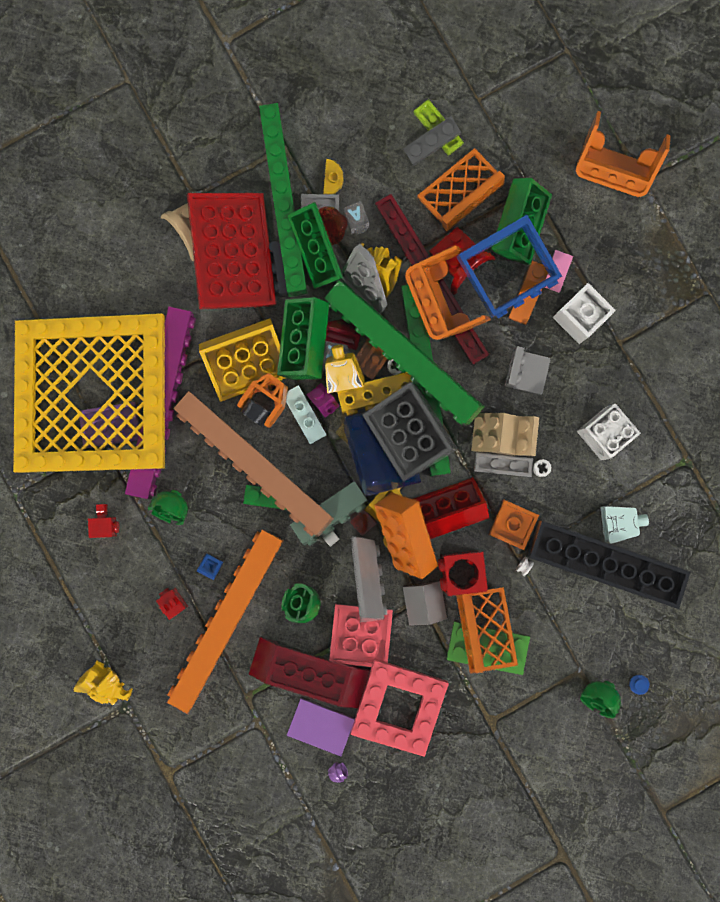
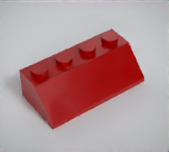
M474 477L413 499L419 503L430 539L490 518L486 501Z

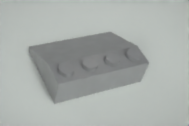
M352 537L351 548L360 622L384 620V615H387L386 603H382V595H385L384 584H380L379 576H382V566L377 563V557H380L379 545H375V540Z

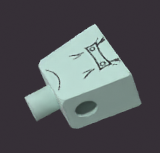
M600 507L605 543H616L640 535L639 527L649 525L647 514L637 515L636 508Z

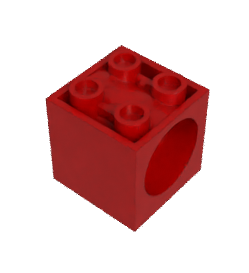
M482 551L440 554L441 559H438V568L443 573V578H440L441 590L445 591L448 596L488 592L484 554ZM460 559H467L466 562L474 567L473 578L464 586H457L458 584L449 579V569L453 567L455 561Z

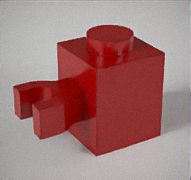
M107 504L96 505L97 518L88 519L89 538L117 536L119 522L116 521V517L107 518Z
M169 588L165 589L159 594L160 598L156 600L160 606L159 608L169 620L189 607L176 588L172 590Z

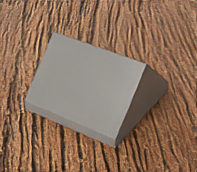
M440 581L403 587L409 625H430L447 619Z

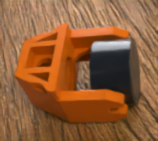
M267 373L257 381L251 382V385L243 394L237 406L241 408L240 412L263 428L264 426L270 428L285 409L288 387L270 373ZM263 392L274 400L275 408L271 413L252 400L256 393Z

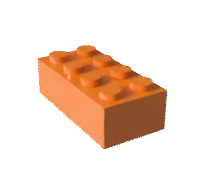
M389 493L374 506L377 512L376 516L382 527V533L388 544L387 548L393 559V565L397 570L423 579L438 564L419 503L416 500Z

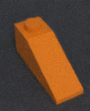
M535 261L530 263L517 296L546 280L548 272L543 264ZM539 295L533 299L530 296L525 298V303L517 308L513 306L508 318L526 325Z

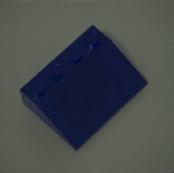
M364 413L345 417L343 428L365 496L421 483L419 473L406 481L402 480L363 417Z

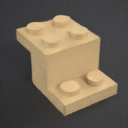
M479 413L474 421L471 451L492 452L503 455L536 456L539 417L515 416L506 413Z

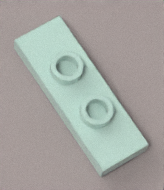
M299 385L289 390L286 403L310 445L327 436Z

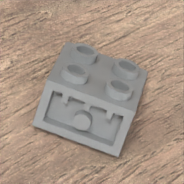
M517 346L512 353L505 387L538 395L543 394L551 359L524 352L523 347Z

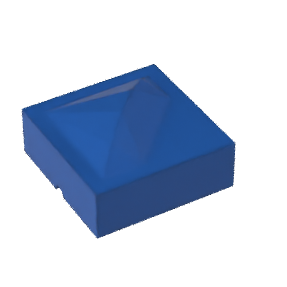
M206 553L197 572L214 580L223 562Z

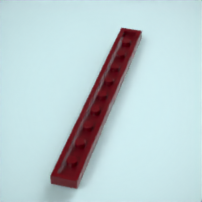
M390 194L376 202L377 210L411 266L430 258L393 195ZM443 279L439 280V286L451 315L453 316L457 313L464 314ZM473 328L454 335L471 365L489 356Z

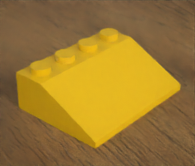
M271 318L199 344L200 355L220 402L244 394L251 385V382L257 381L267 373H270L279 381L285 379V377L277 375L280 342Z

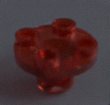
M322 207L319 209V213L331 245L338 244L343 239L347 229V218L334 207Z

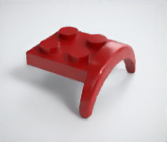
M456 227L435 245L429 253L431 256H434L455 245L464 252L476 244ZM483 251L469 259L468 263L472 270H474L482 263L489 260L495 261L496 258L490 252ZM458 255L446 260L449 268L448 273L454 277L451 284V293L453 295L457 294L460 285L467 277L457 259Z

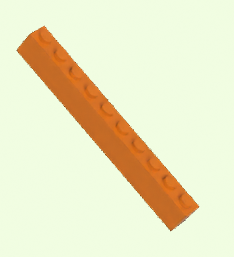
M264 529L261 532L257 531L252 540L254 542L252 549L248 548L243 556L245 562L235 570L233 574L236 576L234 582H229L224 591L226 593L224 600L220 599L215 607L217 612L214 618L211 616L205 625L208 628L206 633H201L196 641L198 645L196 651H191L186 660L189 662L186 669L182 668L177 676L179 682L176 686L173 685L167 694L170 697L167 703L187 714L196 702L284 541Z

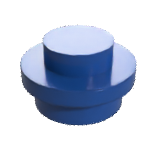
M635 675L631 678L629 686L632 692L642 695L648 691L649 681L643 675Z

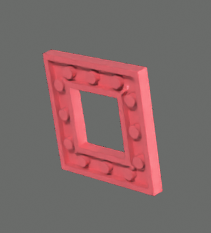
M374 659L350 732L351 735L425 757L449 684L448 681ZM387 685L422 695L412 730L376 720Z

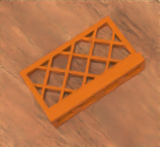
M474 148L418 194L417 197L442 223V227L449 231L502 187L505 176L501 171L497 172ZM475 156L479 160V166L468 165V160ZM456 170H465V178L454 177V172ZM467 170H479L478 178H467ZM481 170L489 171L492 176L488 179L480 178ZM443 181L451 182L450 190L439 189L440 184ZM453 182H464V190H453ZM466 182L478 183L475 190H466ZM428 193H437L436 201H427L424 197ZM439 194H450L449 202H438ZM452 194H463V200L452 202ZM438 206H449L448 212L443 216L437 211Z
M504 587L489 589L488 592L456 595L470 673L518 666ZM499 592L500 602L498 605H495L489 598L493 593ZM478 595L484 600L479 609L473 605L472 596ZM486 603L495 608L490 617L481 611ZM497 611L503 614L504 620L501 625L493 620ZM479 614L487 619L483 628L476 623V618ZM490 622L498 627L494 636L485 631ZM501 630L507 634L505 644L496 639ZM482 634L491 639L486 648L480 644L479 639ZM493 642L502 647L497 656L489 651ZM505 650L511 655L512 662L505 663L500 659ZM487 653L494 658V661L490 666L484 667L483 658Z

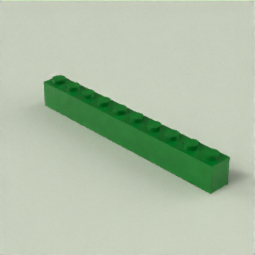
M278 103L261 105L259 109L287 292L289 297L306 295L308 293L302 254L287 216L295 212L279 106Z
M338 280L325 297L329 302V307L335 312L339 311L342 313L341 318L348 324L352 322L356 326L355 330L362 336L366 335L369 338L368 342L372 346L381 348L383 350L382 355L390 361L393 359L397 363L396 367L401 372L410 374V380L417 386L421 384L425 388L424 392L433 399L435 397L440 401L438 405L446 412L450 410L454 414L453 418L459 424L469 425L485 406L346 283Z
M404 285L401 287V296L408 339L433 360L429 334L409 285ZM420 384L418 386L443 425L441 408L438 405L440 401L435 397L433 399L424 392L425 388ZM448 456L428 467L430 477L451 473Z

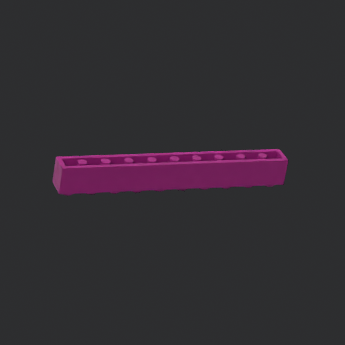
M169 306L165 319V440H168L170 435L168 426L169 422L174 418V410L172 409L179 396L177 387L183 379L181 370L182 366H185L187 362L186 348L190 347L191 336L189 335L191 329H194L196 318L191 311ZM142 427V428L140 429V431H139L142 435H143V427ZM139 435L136 447L143 440ZM161 469L130 470L125 494L152 499V496H155L157 491L155 482L156 478H159L161 474Z

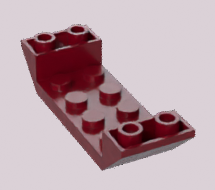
M260 636L249 675L265 684L336 706L359 707L371 670L352 665V667L278 645L279 642Z

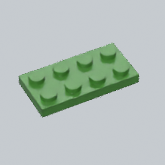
M453 621L446 659L468 664L461 622ZM486 628L485 631L494 636L497 629ZM501 630L496 639L505 644L507 634ZM512 633L518 666L495 670L523 675L530 636ZM482 634L479 639L480 644L486 648L491 639ZM493 642L489 651L497 656L502 647ZM505 650L500 659L505 663L512 662L511 655ZM487 653L483 658L484 667L490 666L494 661V658Z

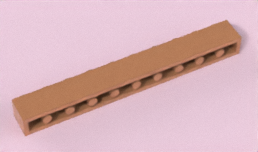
M188 391L173 408L178 412L176 416L184 423L188 421L192 425L190 427L192 431L197 435L203 434L206 437L204 441L209 446L213 447L215 445L219 449V455L225 460L230 458L234 462L232 466L239 472L243 470L248 474L246 478L253 485L258 483L262 487L260 491L268 498L270 496L275 498V504L280 509L284 510L286 508L291 513L289 515L291 519L296 523L302 522L305 525L303 529L308 534L320 536L334 520L330 514L191 392Z

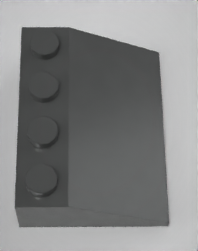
M408 383L363 414V417L403 481L413 477L457 450L454 442L415 383Z

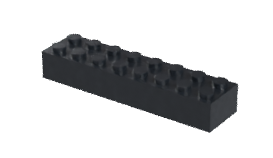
M537 521L526 557L677 609L680 608L691 574L690 571L544 521Z

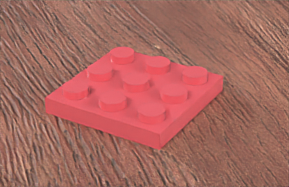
M335 604L329 660L340 664L372 667L374 659L388 663L393 609H387V615H384V620L360 622L358 606Z

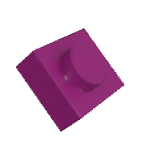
M322 383L307 394L308 398L324 417L332 414L339 407L335 398L330 393H327V389Z

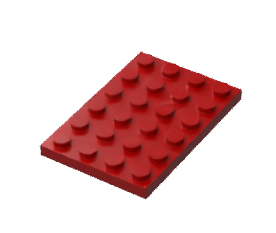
M188 193L187 202L199 309L275 306L276 300L263 193Z

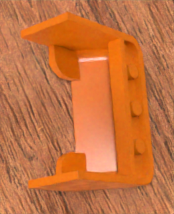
M597 111L576 166L577 175L583 179L636 197L646 195L669 152L670 135H666L659 151L645 149L640 153L638 159L603 148L605 136L601 131L597 130L601 112Z
M456 245L409 267L405 274L429 336L436 340L465 332L491 320L489 316L483 315L470 321L466 314L457 313L452 316L438 281L445 278L448 274L449 268L446 260L463 252Z

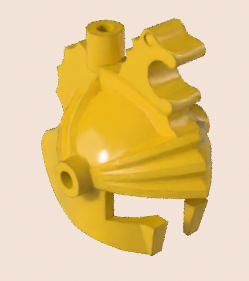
M381 246L380 248L375 247L373 250L370 247L367 250L374 257L384 294L387 298L396 284L402 260L397 256L394 257V260L390 259L388 248L384 249Z
M96 661L95 665L87 670L80 677L77 684H75L74 692L87 693L96 702L101 704H108L109 702L114 705L118 699L128 701L133 689L124 690V683L119 682L120 679L110 667L105 668L103 663Z

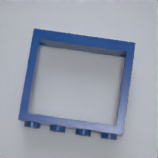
M528 215L457 256L459 263L491 318L497 316V318L504 316L508 313L506 309L514 306V308L521 306L525 303V298L530 296L533 299L542 293V288L547 286L550 289L559 283L557 280L562 277ZM523 228L550 277L495 309L470 267L468 260Z

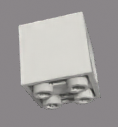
M587 283L553 318L580 344L589 338L616 310Z
M616 403L605 407L577 430V433L600 460L611 459L641 434Z

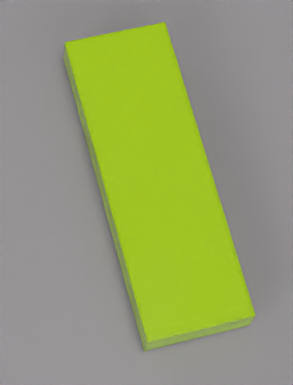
M429 99L414 110V114L428 131L445 120ZM458 136L444 145L442 149L449 156L461 147L464 142Z

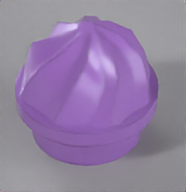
M336 762L329 768L328 776L333 782L341 783L348 777V771L344 763Z

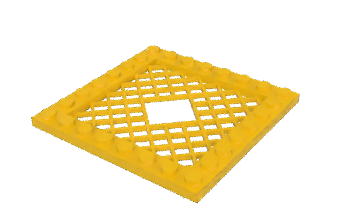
M142 314L15 321L13 472L165 469V315ZM120 336H132V337L126 342V341H125L123 338H121ZM96 337L90 344L84 339ZM102 337L113 338L109 343H107ZM77 338L72 345L66 340ZM136 338L143 343L137 351L130 346ZM48 339H59L54 345L48 341ZM117 339L124 344L118 352L111 347ZM82 340L87 347L80 354L75 349V346ZM101 340L106 346L98 353L93 346ZM44 342L50 347L45 355L38 350ZM62 342L69 346L63 354L56 349ZM126 348L133 353L127 361L121 356ZM91 349L96 354V357L89 363L84 356ZM108 349L115 354L109 362L102 357ZM73 350L78 357L70 363L65 357ZM142 350H143V358L139 355V353H140ZM53 351L60 356L54 364L47 359ZM36 352L42 357L37 363ZM136 357L142 362L137 370L130 365ZM100 358L106 365L98 372L93 365ZM117 358L124 363L118 371L111 366ZM82 359L87 366L80 373L74 366ZM62 360L69 365L63 373L56 368ZM44 361L51 366L45 374L38 369ZM126 367L133 372L127 380L121 375ZM91 368L115 393L89 420L65 395ZM108 368L115 373L109 381L102 376ZM71 369L78 374L72 382L65 377ZM142 369H143V377L139 374V372H140ZM53 370L59 375L54 383L47 378ZM36 371L42 376L37 382ZM136 376L142 381V384L137 389L130 384ZM117 377L124 382L118 390L111 385ZM62 379L68 384L63 392L56 387ZM46 380L50 387L43 393L38 386ZM126 386L133 391L127 399L121 394ZM142 388H143V396L139 393V391H140ZM54 389L59 396L52 402L47 395ZM36 390H37L38 393L41 395V397H40L37 401H36ZM136 395L143 401L137 408L130 403ZM117 396L124 401L118 409L111 404ZM62 398L68 403L63 411L56 406ZM43 399L50 404L44 412L38 407ZM108 405L115 411L109 419L102 414ZM126 405L133 410L127 419L120 413ZM71 407L78 413L72 420L65 415ZM142 407H143V415L139 412ZM54 408L59 415L52 421L47 414ZM36 410L41 414L37 420ZM137 414L143 421L135 428L129 421ZM117 415L124 420L118 428L111 423ZM80 416L87 422L81 429L74 424ZM98 416L105 421L99 429L93 424V421ZM62 417L68 422L63 430L56 425ZM43 418L50 423L44 431L38 426ZM126 424L133 429V432L127 438L120 432ZM108 425L114 430V433L109 438L102 433ZM71 426L78 432L72 439L65 434ZM89 426L96 431L90 439L83 433ZM52 427L59 432L53 440L47 435ZM142 427H143V435L139 432V430H140ZM36 429L41 433V434L37 437V439H36ZM136 433L143 439L137 447L129 441ZM117 434L124 440L118 448L111 442ZM80 435L87 441L81 449L74 443ZM98 435L105 440L99 448L93 443ZM62 436L68 441L63 449L56 444ZM43 437L50 442L44 450L37 444ZM109 444L114 450L103 449ZM126 444L132 448L131 450H121ZM72 445L77 451L66 450ZM91 445L96 451L84 450ZM52 446H54L59 452L48 451Z

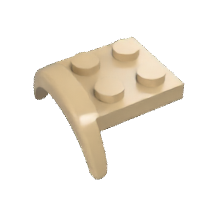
M187 203L174 211L163 213L161 219H166L175 228L189 252L190 259L194 261Z

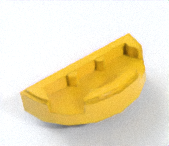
M326 159L323 194H335L342 188L344 181L343 171L335 161Z

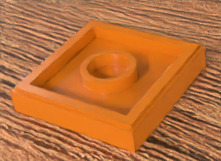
M503 500L488 535L524 550L539 515Z

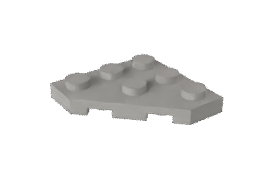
M359 244L354 248L341 271L343 278L340 280L353 289L378 313L382 314L388 304L375 260L370 252Z

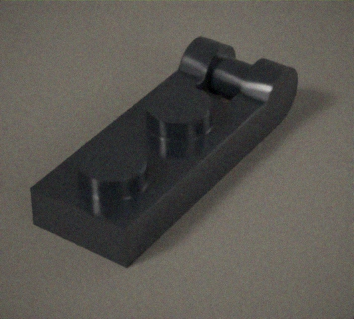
M272 241L269 244L270 252L275 259V262L272 263L273 274H277L278 280L274 281L276 293L279 292L281 298L288 297L280 243Z

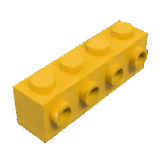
M405 372L365 382L364 387L337 391L342 414L346 413L347 416L357 414L358 410L365 408V411H369L412 382L410 380L411 375Z

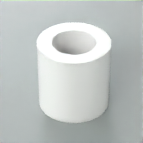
M332 531L325 535L323 539L331 547L339 540V537Z

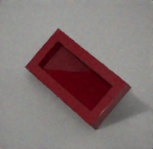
M343 319L327 322L325 342L357 350L361 335L355 330L356 327L352 323L348 324Z

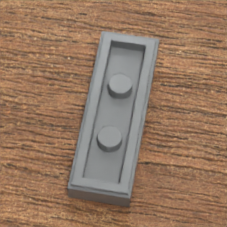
M475 453L474 472L532 477L533 458Z

